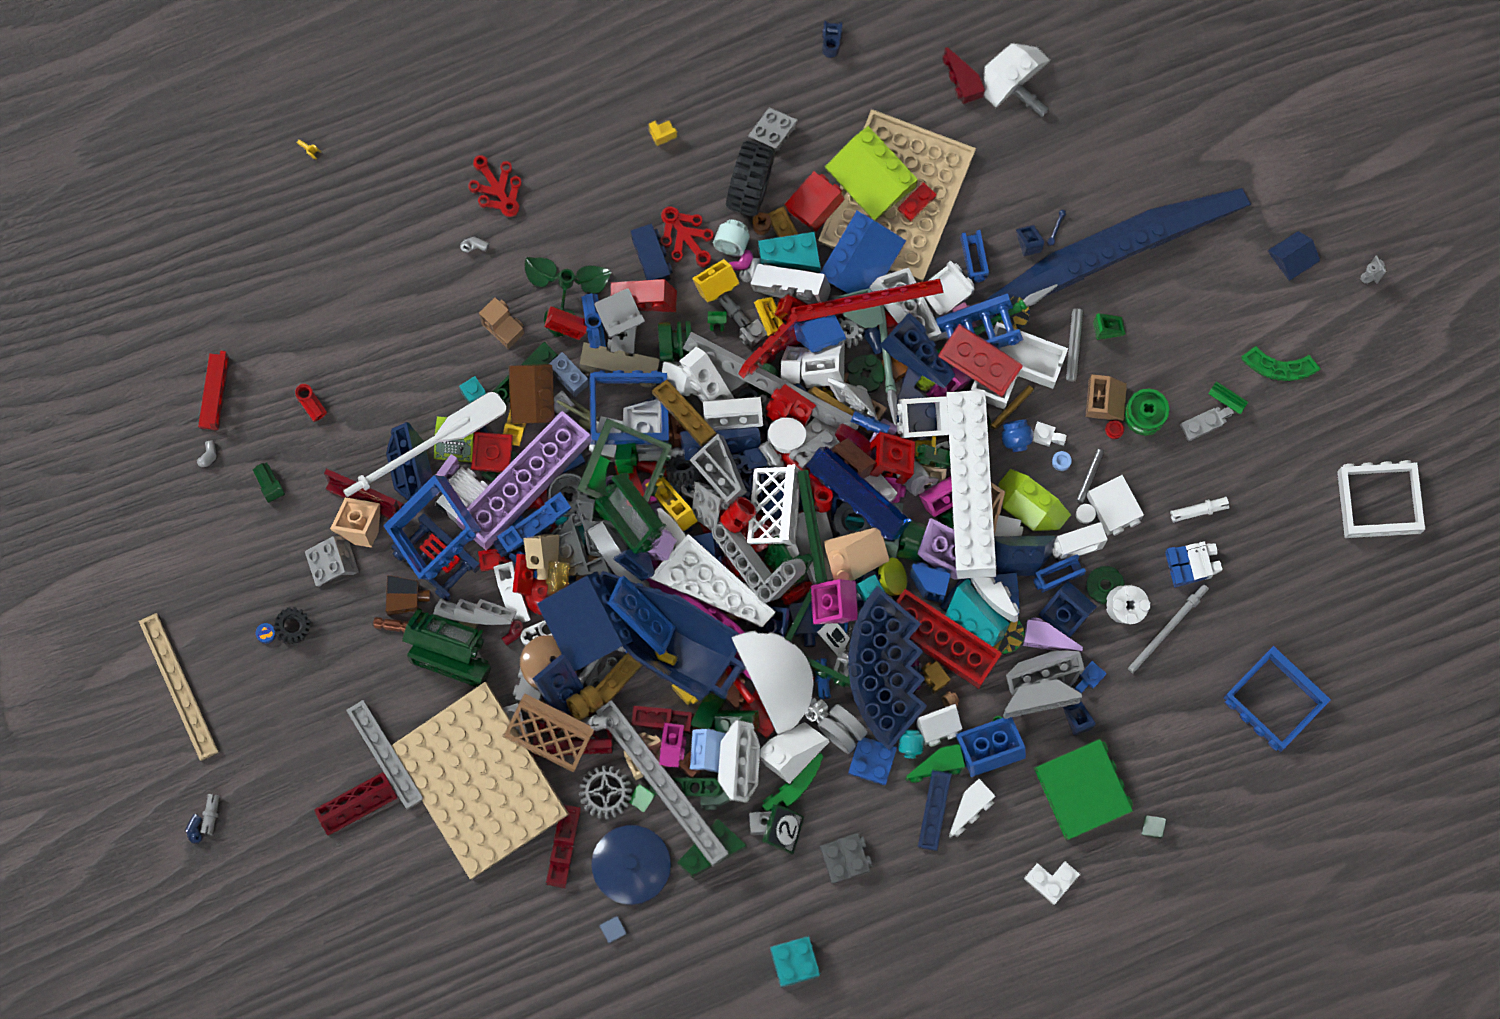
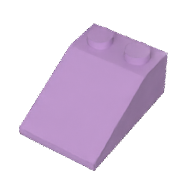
M931 518L929 519L918 555L935 569L937 567L946 569L947 573H951L950 578L957 579L954 530Z

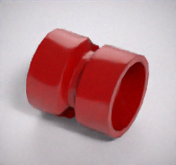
M738 497L721 515L720 520L729 531L739 533L756 515L757 511L748 499Z

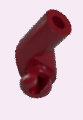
M512 621L509 633L501 638L506 646L521 636L523 631L522 621Z

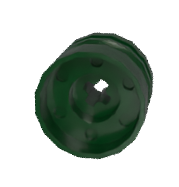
M681 321L677 323V330H672L670 322L658 323L660 362H673L674 353H678L680 360L683 358V352L689 353L683 347L690 333H694L690 321H685L686 330H681Z

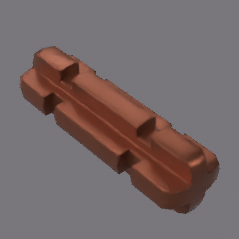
M375 617L373 626L377 629L384 628V630L398 632L402 630V632H405L408 622L403 621L402 623L400 620L386 618L383 620V618Z

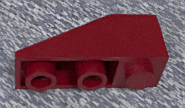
M948 47L945 48L942 60L944 65L948 66L950 70L948 72L950 81L955 83L956 97L961 99L962 104L983 98L985 89L979 74Z

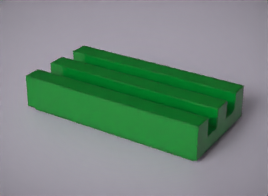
M1217 381L1208 393L1238 414H1241L1248 401Z

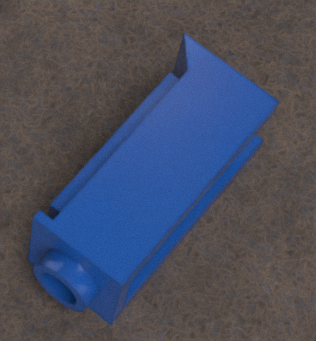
M978 230L975 235L966 236V233H962L960 240L968 278L972 281L974 280V282H982L988 277L989 270L981 231ZM976 244L981 272H973L968 245Z
M1078 554L1035 572L1033 582L1037 590L1041 589L1042 593L1079 576H1083L1086 570L1081 567L1078 561ZM1071 566L1073 573L1048 584L1045 583L1043 577Z

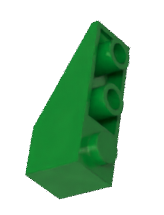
M960 744L942 747L909 773L906 776V781L918 783L923 781L922 778L930 777L931 779L932 770L952 773V775L960 774L961 770L965 767Z

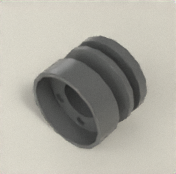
M571 473L556 477L550 485L547 497L548 501L559 492L566 498L571 497L570 502L567 500L571 509L564 515L565 517H569L572 513H576L579 510L576 503L578 497H589L588 494L577 490L581 477Z

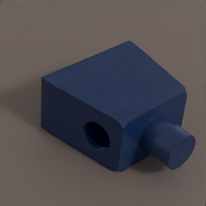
M810 602L795 632V637H804V647L816 646L815 636H820L818 631L824 626V624H813L812 602ZM792 603L789 605L792 624L803 603Z

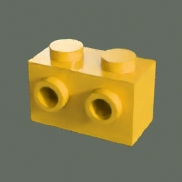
M725 259L692 278L701 297L707 302L716 300L721 294L732 290L739 284L732 266Z

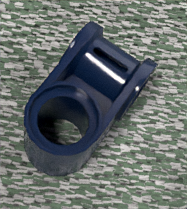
M824 20L822 53L828 58L836 57L839 52L843 22L835 24ZM827 45H833L835 47L828 48Z

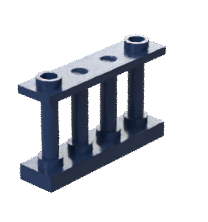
M424 513L418 518L420 528L409 538L414 545L425 533L428 534L430 532L445 546H448L453 541ZM435 541L432 542L436 548L439 547ZM393 544L391 546L394 551L392 554L400 562L404 560L409 565L399 548ZM429 546L426 548L431 554L434 552ZM464 549L459 554H456L461 559L462 566L442 587L434 578L431 580L425 579L436 589L435 593L442 600L444 598L448 601L452 599L448 591L467 571L470 572L472 570L476 573L480 569V564ZM424 552L420 554L423 561L429 557Z

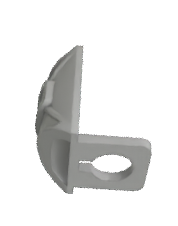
M914 459V475L903 486H906V489L911 494L917 496L936 485L939 480L935 477H929L923 466ZM932 482L928 488L924 489V485Z

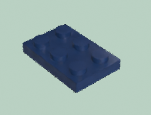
M563 654L532 678L547 704L567 715L571 712L566 700L574 694L580 695V691L584 689V686Z

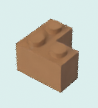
M494 298L479 312L481 324L509 349L524 335L522 328L524 325L517 318L513 319L509 315V306L503 300L498 301Z

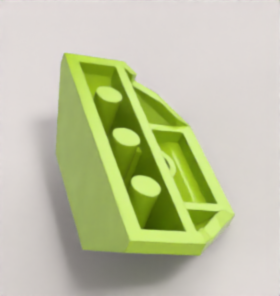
M1010 469L998 484L999 488L1005 491L1002 503L1003 509L1016 519L1021 520V523L1033 532L1060 530L1071 516L1058 498L1025 474Z

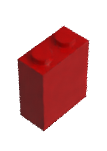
M813 172L784 205L791 215L816 232L845 199L842 195L843 190L838 185H831L828 178L823 174L819 176Z

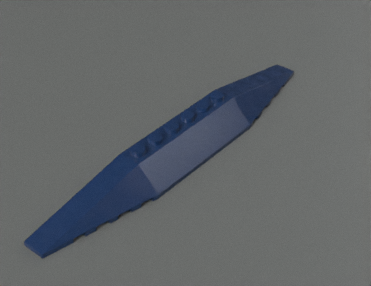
M1240 188L1147 210L1049 254L985 301L1005 294L1019 295L1025 299L1030 294L1057 284L1058 286L1046 296L1084 280L1085 277L1149 248L1150 250L1250 206V202L1244 190Z

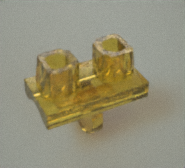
M549 561L548 578L546 579L548 596L569 586V563Z

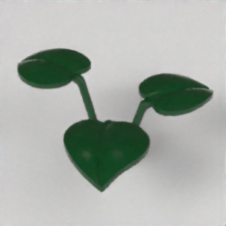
M526 257L525 273L530 283L534 286L545 287L549 281L554 282L559 279V286L563 288L560 310L573 315L575 314L572 310L564 309L567 289L571 288L575 282L578 285L581 284V289L585 293L598 294L603 291L611 275L610 270L599 266H584L577 271L576 276L570 269H563L560 273H557L556 265L547 258ZM548 310L544 315V324L546 322ZM548 329L556 337L564 336V334Z

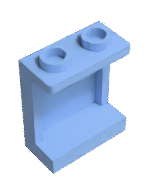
M710 729L693 730L690 769L719 773L720 745L726 733Z

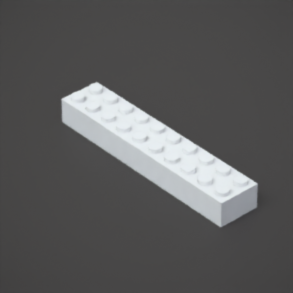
M985 390L947 392L957 579L996 577Z

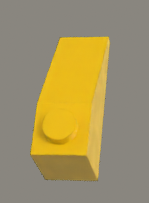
M664 477L662 479L658 478L655 484L658 486L654 498L684 532L695 524L697 519L689 505Z

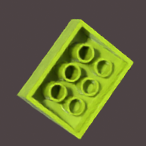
M869 126L858 133L825 166L826 170L874 221L915 189L918 181Z

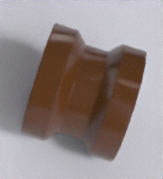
M762 212L754 216L752 227L755 233L765 235L770 231L771 218L768 214Z

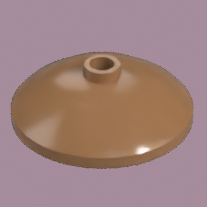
M552 635L534 638L524 647L521 653L520 668L522 675L528 684L537 690L539 689L532 678L551 663L550 658L555 660L562 654Z

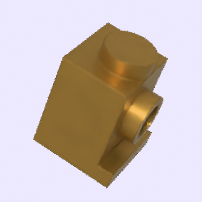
M937 661L933 664L929 662L921 668L925 678L924 681L929 687L933 686L931 691L933 694L950 683L951 679Z

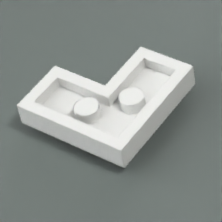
M1064 862L1055 874L1051 876L1037 863L1024 880L1054 905L1080 874Z

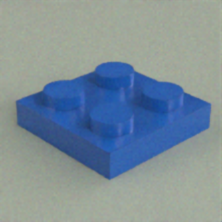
M864 737L857 743L848 774L886 785L897 747L892 746L888 750L881 742Z

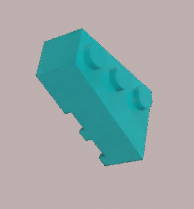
M814 232L758 241L762 265L770 264L775 267L820 273V262Z
M967 579L957 587L945 616L994 647L1004 638L1010 623L987 604L971 586L970 580Z

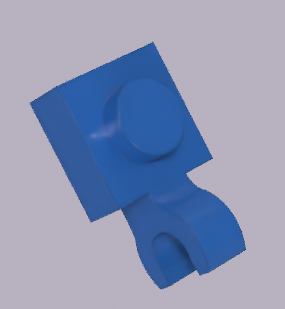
M1092 661L1082 674L1079 675L1082 681L1076 686L1075 690L1082 693L1088 685L1094 689L1105 677L1106 673Z

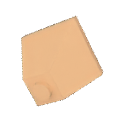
M345 498L330 528L331 531L354 545L372 547L379 533L380 504Z

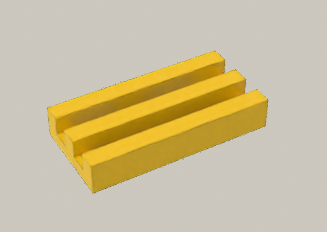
M773 297L756 300L754 302L767 335L771 336L783 324L781 318L774 316L777 309Z

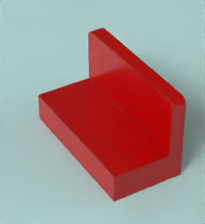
M555 307L549 308L544 327L577 340L581 339L587 329V326H584V318Z

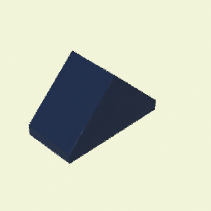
M1034 225L1016 229L1023 257L1042 252L1044 240Z
M626 550L613 558L614 561L640 581H644L655 574L648 552L634 554L632 550Z
M1081 701L1078 704L1063 707L1074 736L1094 728L1095 722Z

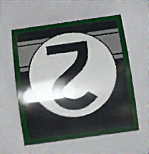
M773 804L762 842L778 850L794 854L804 816Z

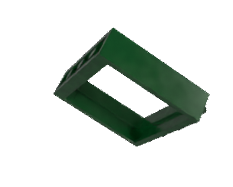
M607 418L577 490L595 498L605 496L587 488L613 427L663 448L643 495L648 503L650 496L654 497L658 486L655 485L657 479H662L666 468L663 465L665 460L669 461L673 450L670 448L672 445ZM627 504L622 506V509L630 511L632 506Z
M811 588L785 638L788 642H791L812 601ZM806 657L811 669L816 671V675L823 679L829 677L835 680L834 684L837 686H850L849 674L845 676Z

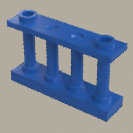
M1008 294L936 318L941 333L947 332L948 338H950L954 329L959 324L975 333L972 323L982 319L989 338L986 341L999 349L1008 345L1013 346L1023 341L1020 329L1014 331L1008 310L1012 309L1013 306ZM1001 313L1007 333L996 337L990 316Z

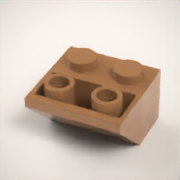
M1091 374L1088 381L1085 417L1124 421L1127 384L1110 376Z

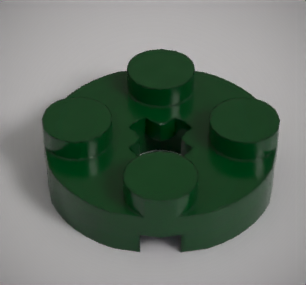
M861 355L854 358L849 363L847 373L849 372L848 383L856 387L860 385L866 388L868 393L876 391L884 380V367L873 355ZM863 370L870 371L869 378L860 375L863 373Z

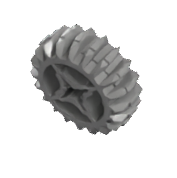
M602 766L603 772L599 773V769L596 767L595 775L589 771L590 779L583 778L587 785L580 784V788L585 791L579 792V796L586 797L581 800V804L588 803L584 809L587 811L592 808L590 812L592 816L597 811L599 819L602 817V813H605V818L609 819L608 813L611 812L615 818L617 817L616 810L622 814L623 809L621 806L625 808L629 806L624 801H631L632 799L626 795L632 793V789L626 788L631 783L630 781L623 782L627 776L624 774L619 777L621 773L619 769L614 774V767L611 766L609 772H606V766ZM602 778L601 786L590 790L592 784ZM608 778L616 780L621 788L617 789V787L609 786ZM605 783L608 791L611 790V793H608L607 802H605L603 794H600V792L604 791ZM621 795L620 800L615 805L609 807L610 799ZM594 796L595 798L602 799L603 807L595 805L590 797Z

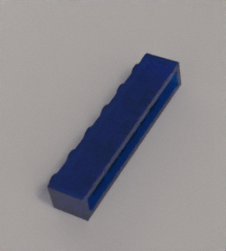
M827 446L818 448L806 465L812 475L823 480L827 488L834 490L842 501L849 503L853 507V511L866 518L867 523L872 527H876L885 539L891 541L898 539L912 521Z

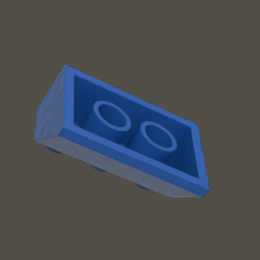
M1012 717L1007 719L1001 718L956 734L970 777L1026 758L1024 743Z

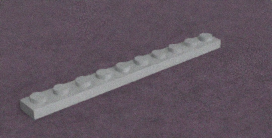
M693 332L690 333L683 349L689 352L698 347L707 353L714 365L771 395L777 388L781 389L784 384L788 385L816 405L811 416L836 429L842 423L855 430L859 426L850 422L852 416L760 367H758L753 375L749 373L743 379L738 373L746 360Z
M609 701L596 711L597 715L601 717L611 716L614 719L613 728L608 730L712 867L728 856V852L664 768L659 765L658 760L613 701Z

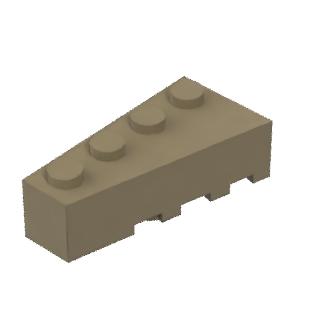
M583 342L580 370L587 378L590 377V373L599 372L600 370L605 371V373H613L616 370H622L624 373H632L635 370H641L643 373H651L654 370L659 371L660 362L657 358L633 354V357H631L625 351L618 350L613 353L607 350V347L590 348L589 343ZM640 383V385L652 387V385L656 386V383Z

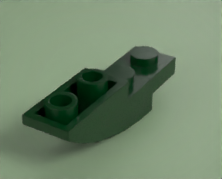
M543 342L521 365L549 364L558 354L546 342ZM509 375L492 391L499 395L506 406L510 403Z

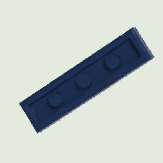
M932 770L918 842L919 848L934 851L938 849L952 773Z

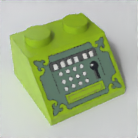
M437 417L435 435L447 417ZM474 432L463 439L435 444L434 459L447 460L450 454L458 459V462L472 463Z

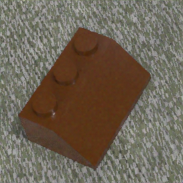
M529 364L509 366L511 423L552 422L554 419L552 365Z

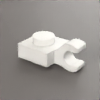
M1037 422L1033 433V442L1048 447L1051 442L1064 446L1067 435L1054 433L1056 427Z

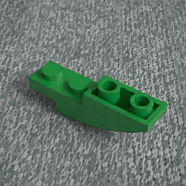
M820 753L815 756L791 781V785L786 783L779 789L780 793L776 796L771 794L764 799L763 802L765 804L762 805L764 812H770L773 804L780 805L783 803L787 809L793 805L811 785L820 768L823 755Z

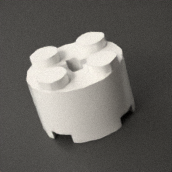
M1117 586L1107 596V613L1114 621L1119 623H1138L1145 618L1150 609V602L1146 593L1136 586ZM1126 601H1129V603H1130V604H1129V608H1126V606H1127Z

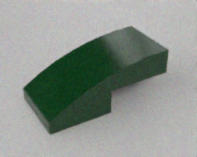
M709 693L702 700L691 722V726L697 729L711 730L715 722V714L722 710L726 699Z

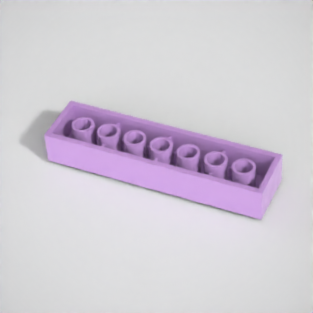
M561 411L467 507L481 528L476 534L474 541L487 550L498 539L497 536L507 530L551 485L554 479L587 448L591 442L590 434ZM458 517L456 519L458 527L464 530L466 527Z

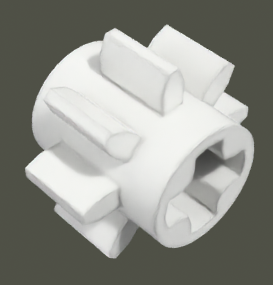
M813 698L805 716L811 722L816 720L819 724L823 718L829 716L827 713L828 706L822 699L817 701Z

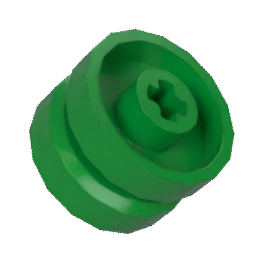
M1149 388L1134 393L1124 413L1125 422L1129 429L1143 436L1153 435L1158 432L1169 415L1170 409L1167 399L1159 391Z

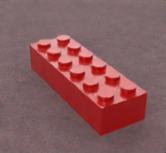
M904 589L896 602L921 623L909 639L921 648L925 654L979 689L1002 653Z

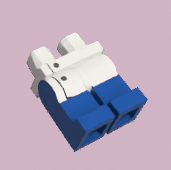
M1204 541L1177 548H1167L1165 551L1168 566L1171 569L1170 574L1174 588L1211 579L1213 575L1222 571L1220 561L1210 563L1209 556L1217 555L1216 544H1205Z

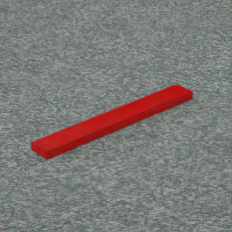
M935 279L791 308V313H795L799 317L797 322L944 292L941 280Z

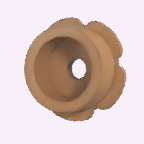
M946 691V694L942 696V702L945 707L955 704L957 708L959 698L954 692Z

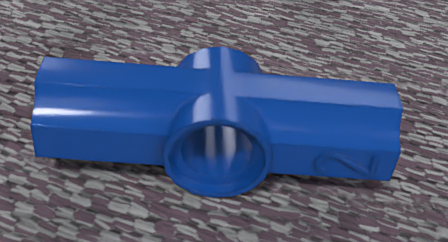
M586 294L581 298L590 348L606 347L603 324L594 305L599 301L598 294ZM596 320L599 323L597 326H591L589 322Z

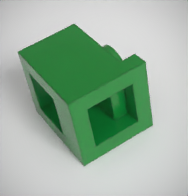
M636 443L617 444L615 462L618 474L633 473L634 465H637L638 460Z

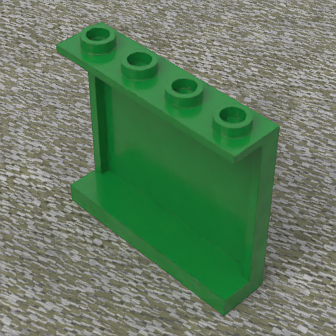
M1101 739L1034 768L1065 840H1069L1132 812L1131 807L1133 803L1130 797L1125 795L1123 791L1125 788L1121 778L1117 777L1115 773L1117 770L1113 760L1109 759L1107 755L1109 752L1105 742H1101Z

